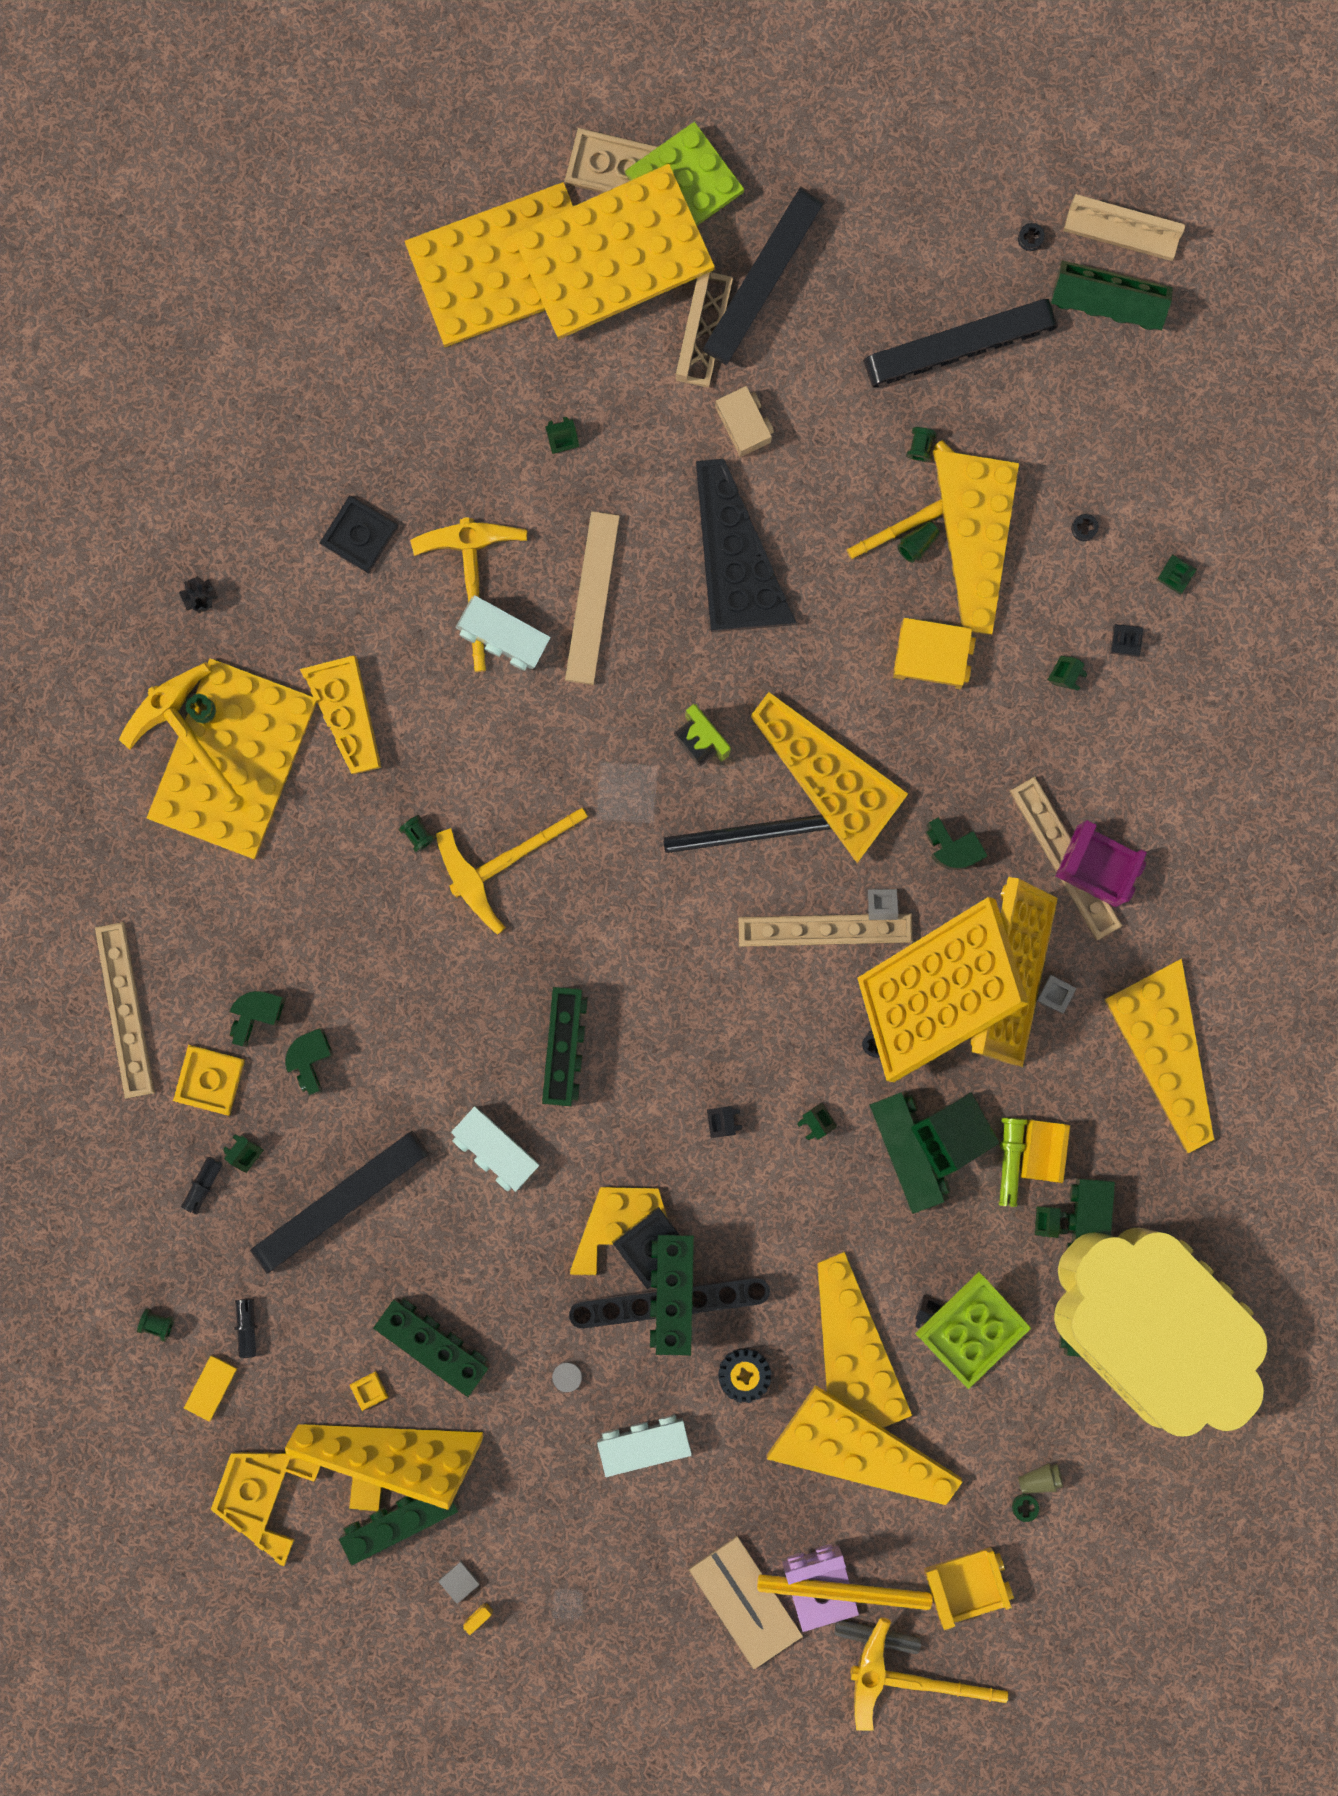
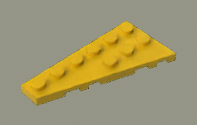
M1179 959L1104 1000L1187 1153H1190L1213 1141L1214 1135L1182 959Z
M845 1252L818 1262L827 1393L883 1428L912 1416Z

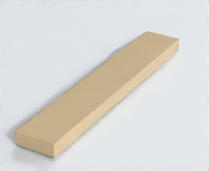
M591 511L565 681L594 685L620 519L619 515Z
M1033 777L1009 792L1057 872L1071 837L1036 777ZM1061 880L1096 941L1122 927L1110 904Z
M912 913L898 914V920H869L868 914L738 917L739 947L913 942Z
M125 923L96 927L95 932L125 1099L153 1094L155 1090Z

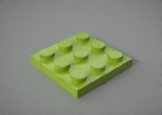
M695 122L625 170L626 176L631 181L669 164L696 226L744 193L742 185Z
M978 1272L915 1334L969 1389L1031 1327L988 1280Z

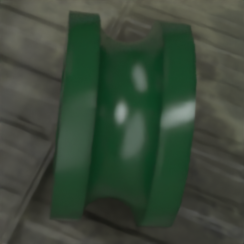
M1028 1494L1018 1495L1012 1502V1511L1018 1520L1030 1522L1037 1518L1039 1504L1034 1497ZM1024 1500H1029V1505L1033 1504V1510L1028 1511V1516H1022V1511L1018 1513V1507L1023 1505Z

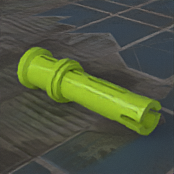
M1002 1117L1001 1122L1004 1123L1003 1141L1000 1142L999 1147L1004 1152L1000 1201L998 1205L1007 1206L1008 1194H1010V1207H1017L1021 1152H1024L1026 1144L1023 1143L1024 1125L1028 1124V1120Z

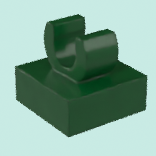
M563 417L564 422L553 424L551 420L548 422V426H545L552 454L580 447L573 419L569 420L568 417Z
M1172 554L1156 580L1181 595L1197 569Z
M1061 655L1048 681L1059 687L1079 691L1080 687L1075 682L1078 676L1086 678L1087 673L1083 670L1085 664L1077 658Z
M822 1102L803 1114V1118L798 1122L799 1127L804 1124H808L812 1132L806 1136L807 1140H811L814 1137L819 1140L837 1127Z
M234 1135L233 1139L237 1142L231 1150L224 1147L223 1151L226 1154L224 1159L230 1165L247 1173L264 1149L242 1135L241 1137Z
M1037 1206L1035 1235L1059 1238V1234H1067L1068 1229L1060 1228V1218H1069V1214L1061 1212L1060 1208Z

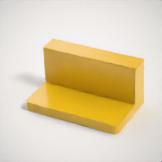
M1028 1120L1025 1136L1026 1148L1023 1152L1020 1178L1063 1183L1070 1125Z

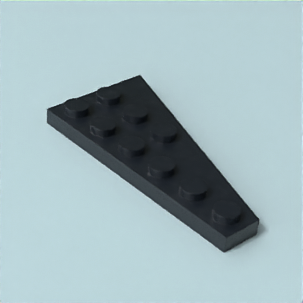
M725 459L696 461L711 632L796 625L797 622L791 613L786 597L780 588L774 570L750 520L749 513L743 504Z

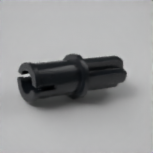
M214 1157L206 1158L196 1179L191 1180L193 1185L181 1204L184 1210L196 1215L199 1213L208 1192L213 1191L211 1186L222 1167L221 1161Z
M254 1299L235 1300L237 1327H234V1330H237L238 1354L240 1358L256 1356L255 1328H258V1326L254 1325Z

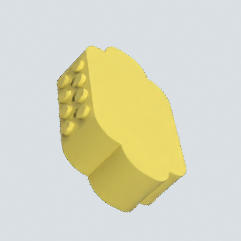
M1131 1228L1121 1233L1118 1237L1095 1232L1084 1234L1067 1248L1059 1261L1058 1276L1066 1293L1056 1305L1054 1321L1062 1338L1146 1423L1154 1427L1162 1428L1172 1435L1184 1437L1199 1432L1206 1424L1222 1431L1236 1430L1245 1425L1259 1409L1264 1393L1261 1378L1255 1370L1265 1358L1267 1339L1262 1327L1252 1318L1254 1312L1243 1302L1238 1303L1232 1297L1234 1294L1233 1290L1224 1282H1218L1212 1276L1214 1271L1202 1260L1198 1262L1191 1255L1194 1252L1193 1249L1181 1239L1178 1241L1169 1234L1145 1228Z

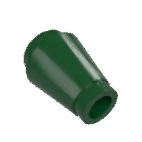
M927 522L925 525L901 538V543L897 546L898 551L911 563L915 560H921L936 537L940 535L938 528L932 522Z

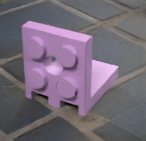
M824 1545L815 1549L816 1552L806 1555L804 1553L794 1554L782 1562L788 1585L806 1579L850 1584L839 1545ZM792 1595L803 1632L859 1615L855 1602L828 1599L826 1602H818L812 1597Z

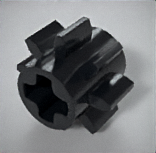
M196 576V578L184 582L185 590L180 591L179 594L187 611L193 609L201 613L212 608V599H216L218 596L210 579L204 581L199 576Z

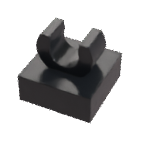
M1115 624L1113 626L1110 654L1140 657L1143 628Z
M732 1106L707 1109L711 1138L736 1135V1131H740L743 1127L742 1125H734L733 1115L740 1114V1110L732 1109Z
M923 1295L915 1318L917 1319L916 1327L920 1328L923 1322L926 1323L945 1304L927 1295Z

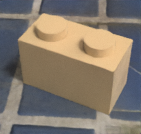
M745 386L716 400L715 408L740 457L771 443V434L774 433L769 419L767 417L762 418L758 410L761 408V404L755 392L750 393L748 387Z

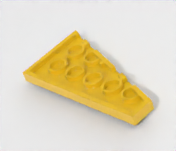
M933 450L943 504L942 510L948 546L951 552L953 576L955 577L961 625L964 628L972 629V632L992 635L1019 463Z
M768 692L752 713L751 718L856 863H858L908 793Z
M816 1385L767 1454V1459L943 1505H947L963 1482L962 1478Z
M298 1424L285 1447L287 1455L449 1510L480 1447L483 1432Z

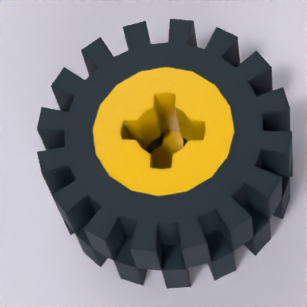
M748 1348L736 1349L730 1354L728 1353L721 1362L718 1371L719 1383L723 1392L730 1399L740 1403H750L753 1400L760 1399L767 1392L768 1386L771 1383V1369L764 1356L758 1353V1351Z

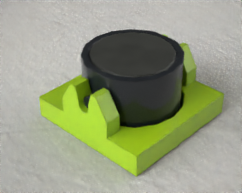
M696 704L686 709L685 718L688 722L674 732V736L684 750L700 767L715 755L721 762L725 760L730 754V745Z

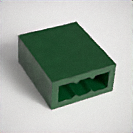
M971 1092L950 1102L910 1127L939 1179L959 1170L999 1144L997 1137Z

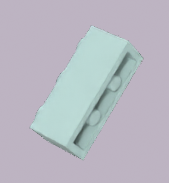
M475 595L471 597L455 627L461 631L459 635L472 643H475L476 640L484 643L486 651L498 657L504 654L511 658L510 664L523 671L527 667L530 669L535 668L551 638Z
M476 1106L451 1132L455 1136L452 1141L462 1151L466 1152L469 1149L477 1156L474 1159L475 1163L487 1172L491 1169L496 1173L498 1177L495 1181L506 1191L512 1188L516 1192L540 1166L536 1160Z
M670 1415L660 1418V1424L648 1427V1423L643 1422L630 1426L631 1431L620 1434L619 1429L602 1433L603 1438L598 1439L597 1444L605 1477L692 1456L683 1418L677 1419L676 1415Z

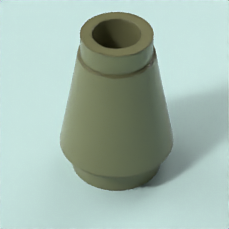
M1048 1463L1023 1476H1018L1022 1494L1057 1492V1489L1064 1487L1058 1464L1051 1465Z

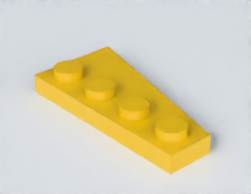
M353 655L300 669L311 689L314 700L318 703L324 715L323 718L327 726L330 727L336 739L335 742L351 774L355 775L382 768L357 656Z

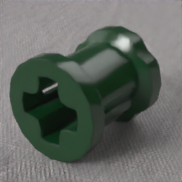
M913 427L912 434L914 436L911 449L907 451L906 457L920 462H931L930 450L932 441L937 436L936 431L928 428Z
M195 694L187 700L186 711L196 722L203 724L213 720L216 715V706L207 696ZM201 703H203L207 710H202L200 715L195 711V708L200 707Z
M420 815L414 816L398 829L401 834L405 833L414 845L413 850L415 853L423 850L436 839L435 835H430L421 823L422 818Z
M146 1308L140 1318L137 1332L141 1334L146 1332L158 1336L161 1341L166 1342L175 1318L172 1316L168 1318L152 1313L151 1309Z

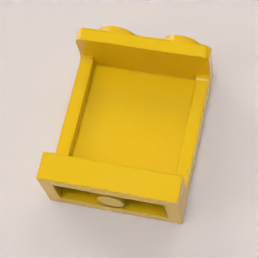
M903 618L893 678L901 680L910 678L953 685L956 689H961L964 682L968 683L970 679L971 666L967 665L968 654L973 655L976 638L971 637L972 629Z
M991 1547L924 1568L944 1630L955 1627L954 1623L1000 1608H1005L1006 1610L1011 1608L1009 1600L1014 1599L1009 1582H1003L1000 1571L1005 1570L1000 1553L994 1554Z

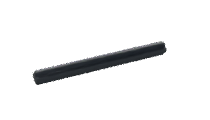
M822 814L670 836L665 837L663 843L665 852L672 853L829 830L832 828Z

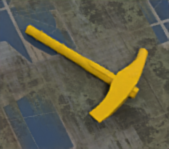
M943 440L934 446L935 450L955 453ZM942 499L926 506L895 525L888 526L887 529L863 541L860 540L858 544L846 549L849 557L853 559L863 553H867V551L888 540L895 539L896 536L942 515Z
M465 517L460 519V524L424 533L411 539L410 542L414 556L437 549H453L463 553L465 584L469 603L474 595L479 597L477 550L497 542L510 540L527 541L528 530L498 524L474 523L473 518ZM476 640L475 643H472L474 671H486L484 643Z
M204 662L164 682L160 686L149 688L148 697L141 703L125 726L119 741L131 750L148 730L167 720L179 738L203 766V770L208 773L217 785L220 793L225 796L230 804H235L240 799L239 795L216 766L215 761L204 750L189 725L178 712L197 682L212 672L208 663Z
M583 808L578 809L476 870L464 860L458 851L452 828L436 833L439 850L453 881L449 885L452 894L456 898L461 895L479 918L498 935L506 927L496 917L487 902L483 882L572 826L575 827L574 825L588 817Z
M880 1617L860 1656L858 1666L853 1665L850 1671L851 1680L855 1681L854 1716L856 1730H874L872 1720L873 1708L877 1697L883 1689V1685L957 1695V1697L964 1696L983 1699L989 1702L1007 1703L1008 1691L992 1689V1687H978L961 1684L960 1682L953 1683L912 1674L886 1671L883 1653L891 1621L884 1617Z

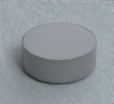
M571 1362L559 1364L553 1372V1383L562 1392L576 1390L582 1380L580 1368Z

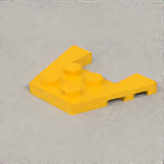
M600 1187L574 1258L570 1275H597V1245H613V1240L655 1208L659 1207L667 1217L659 1188Z
M232 1452L211 1510L239 1533L244 1534L254 1542V1545L260 1550H264L274 1558L275 1562L285 1566L294 1539L266 1529L286 1472L315 1482L321 1466L287 1455L286 1453Z

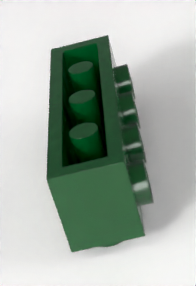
M1062 260L1054 284L1051 304H1055L1065 310L1075 309L1084 311L1090 316L1100 315L1112 318L1118 323L1129 322L1140 325V327L1147 330L1157 329L1162 331L1172 302L1173 287Z
M553 987L542 1104L572 1107L573 1101H578L580 1084L574 1082L575 1072H581L582 1055L577 1054L578 1043H584L585 1026L580 1025L581 1014L587 1013L588 997L583 996V990Z
M907 1090L869 1104L912 1214L949 1200L948 1194L951 1193L947 1179L945 1177L940 1179L937 1177L910 1128L919 1122L915 1113L918 1111V1106L912 1094L908 1095Z
M658 1234V1240H652V1258H658L657 1270H651V1288H657V1300H651L650 1318H656V1330H650V1348H656V1355L691 1356L694 1235Z
M404 1297L401 1301L397 1298L393 1299L373 1329L463 1395L469 1397L490 1368L486 1363L488 1358L476 1349L472 1352L462 1346L464 1340L453 1332L447 1335L438 1329L441 1324L427 1314L423 1318L416 1313L417 1306Z
M405 1496L396 1501L397 1507L389 1511L384 1507L370 1514L371 1520L363 1524L356 1521L344 1527L345 1533L340 1536L339 1541L351 1566L457 1513L460 1506L456 1498L454 1497L449 1510Z

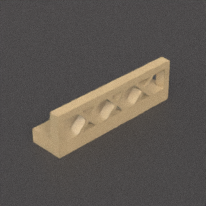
M1075 194L1063 231L1173 261L1179 239L1185 229V224Z
M709 272L697 278L677 366L676 381L709 388L715 359L710 356L709 363H707L704 357L708 354L700 352L696 346V339L706 332L711 336L712 332L710 330L717 326L725 313L733 277ZM710 280L726 283L724 293L713 299L708 291ZM707 295L710 302L704 305ZM722 300L721 309L717 305V302ZM713 305L719 314V318L716 322L707 326L702 318V312ZM701 323L704 329L698 332ZM695 350L698 356L692 360ZM699 360L707 368L705 379L688 376L690 366Z

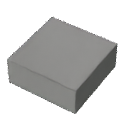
M897 889L868 890L869 920H898Z
M1049 975L1037 1001L1064 1014L1076 988Z
M462 1561L438 1581L457 1604L480 1585V1582Z

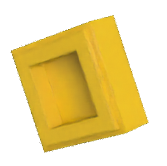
M377 1371L349 1384L362 1411L389 1398Z
M483 1603L465 1620L463 1629L471 1635L492 1615L493 1609L487 1603Z

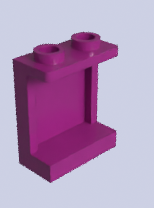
M1086 820L1076 827L1055 876L1114 907L1129 902L1136 890V887L1133 886L1136 877H1139L1146 867L1144 858L1147 852L1142 849L1135 852L1094 831L1097 825Z

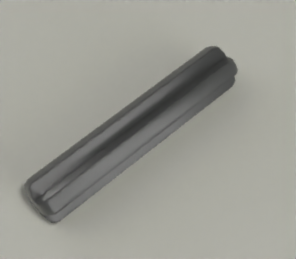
M841 1620L836 1622L834 1633L838 1637L867 1643L875 1627ZM888 1630L884 1647L918 1654L921 1647V1639Z

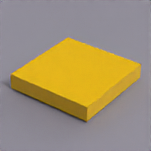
M188 1045L173 1101L230 1116L245 1059Z

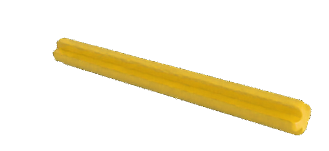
M763 1574L759 1575L757 1580V1590L766 1593L930 1610L933 1602L932 1594L929 1592L809 1579L788 1585L786 1577Z

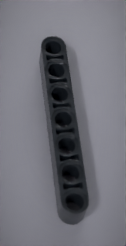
M802 186L799 188L705 344L703 352L727 366L816 215L825 202L823 199Z
M1042 299L874 353L864 358L863 362L872 388H878V384L884 382L890 384L906 379V375L912 373L915 376L933 370V366L941 365L943 367L960 361L959 358L964 356L970 358L986 353V349L992 347L998 349L1014 344V340L1021 338L1023 341L1040 335L1041 331L1048 330L1051 332L1058 327L1049 299Z
M412 1130L254 1246L250 1252L265 1273H270L279 1264L296 1254L302 1247L319 1237L325 1230L346 1217L352 1210L354 1211L369 1200L375 1193H378L392 1183L398 1176H401L415 1166L421 1159L427 1157L429 1152Z
M760 1277L693 1285V1292H704L707 1296V1301L702 1306H694L692 1304V1314L759 1305L768 1299L770 1288L767 1282ZM753 1283H760L765 1288L763 1296L758 1299L752 1298L748 1294L749 1286ZM724 1287L733 1288L736 1292L734 1300L728 1303L723 1302L719 1298L720 1290ZM657 1290L578 1301L572 1305L569 1311L570 1322L577 1328L585 1329L656 1319L650 1318L651 1300H657ZM640 1298L648 1302L649 1309L646 1313L637 1314L633 1311L632 1304L636 1299ZM611 1302L619 1306L620 1313L617 1317L608 1318L605 1316L603 1307L607 1303ZM581 1306L588 1308L591 1313L590 1319L586 1322L577 1321L574 1316L575 1309Z

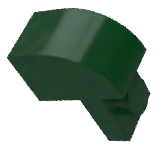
M939 817L926 825L929 830L925 833L933 847L938 845L940 848L931 857L941 867L949 870H963L987 857L974 831L953 842Z
M261 991L249 992L239 997L229 1011L240 1015L239 1021L234 1020L231 1027L230 1037H233L232 1044L247 1047L255 1020L278 1026L286 998Z
M322 1028L298 1037L290 1045L285 1058L287 1073L299 1070L301 1074L297 1076L299 1086L302 1092L307 1091L310 1096L323 1091L312 1064L334 1056Z

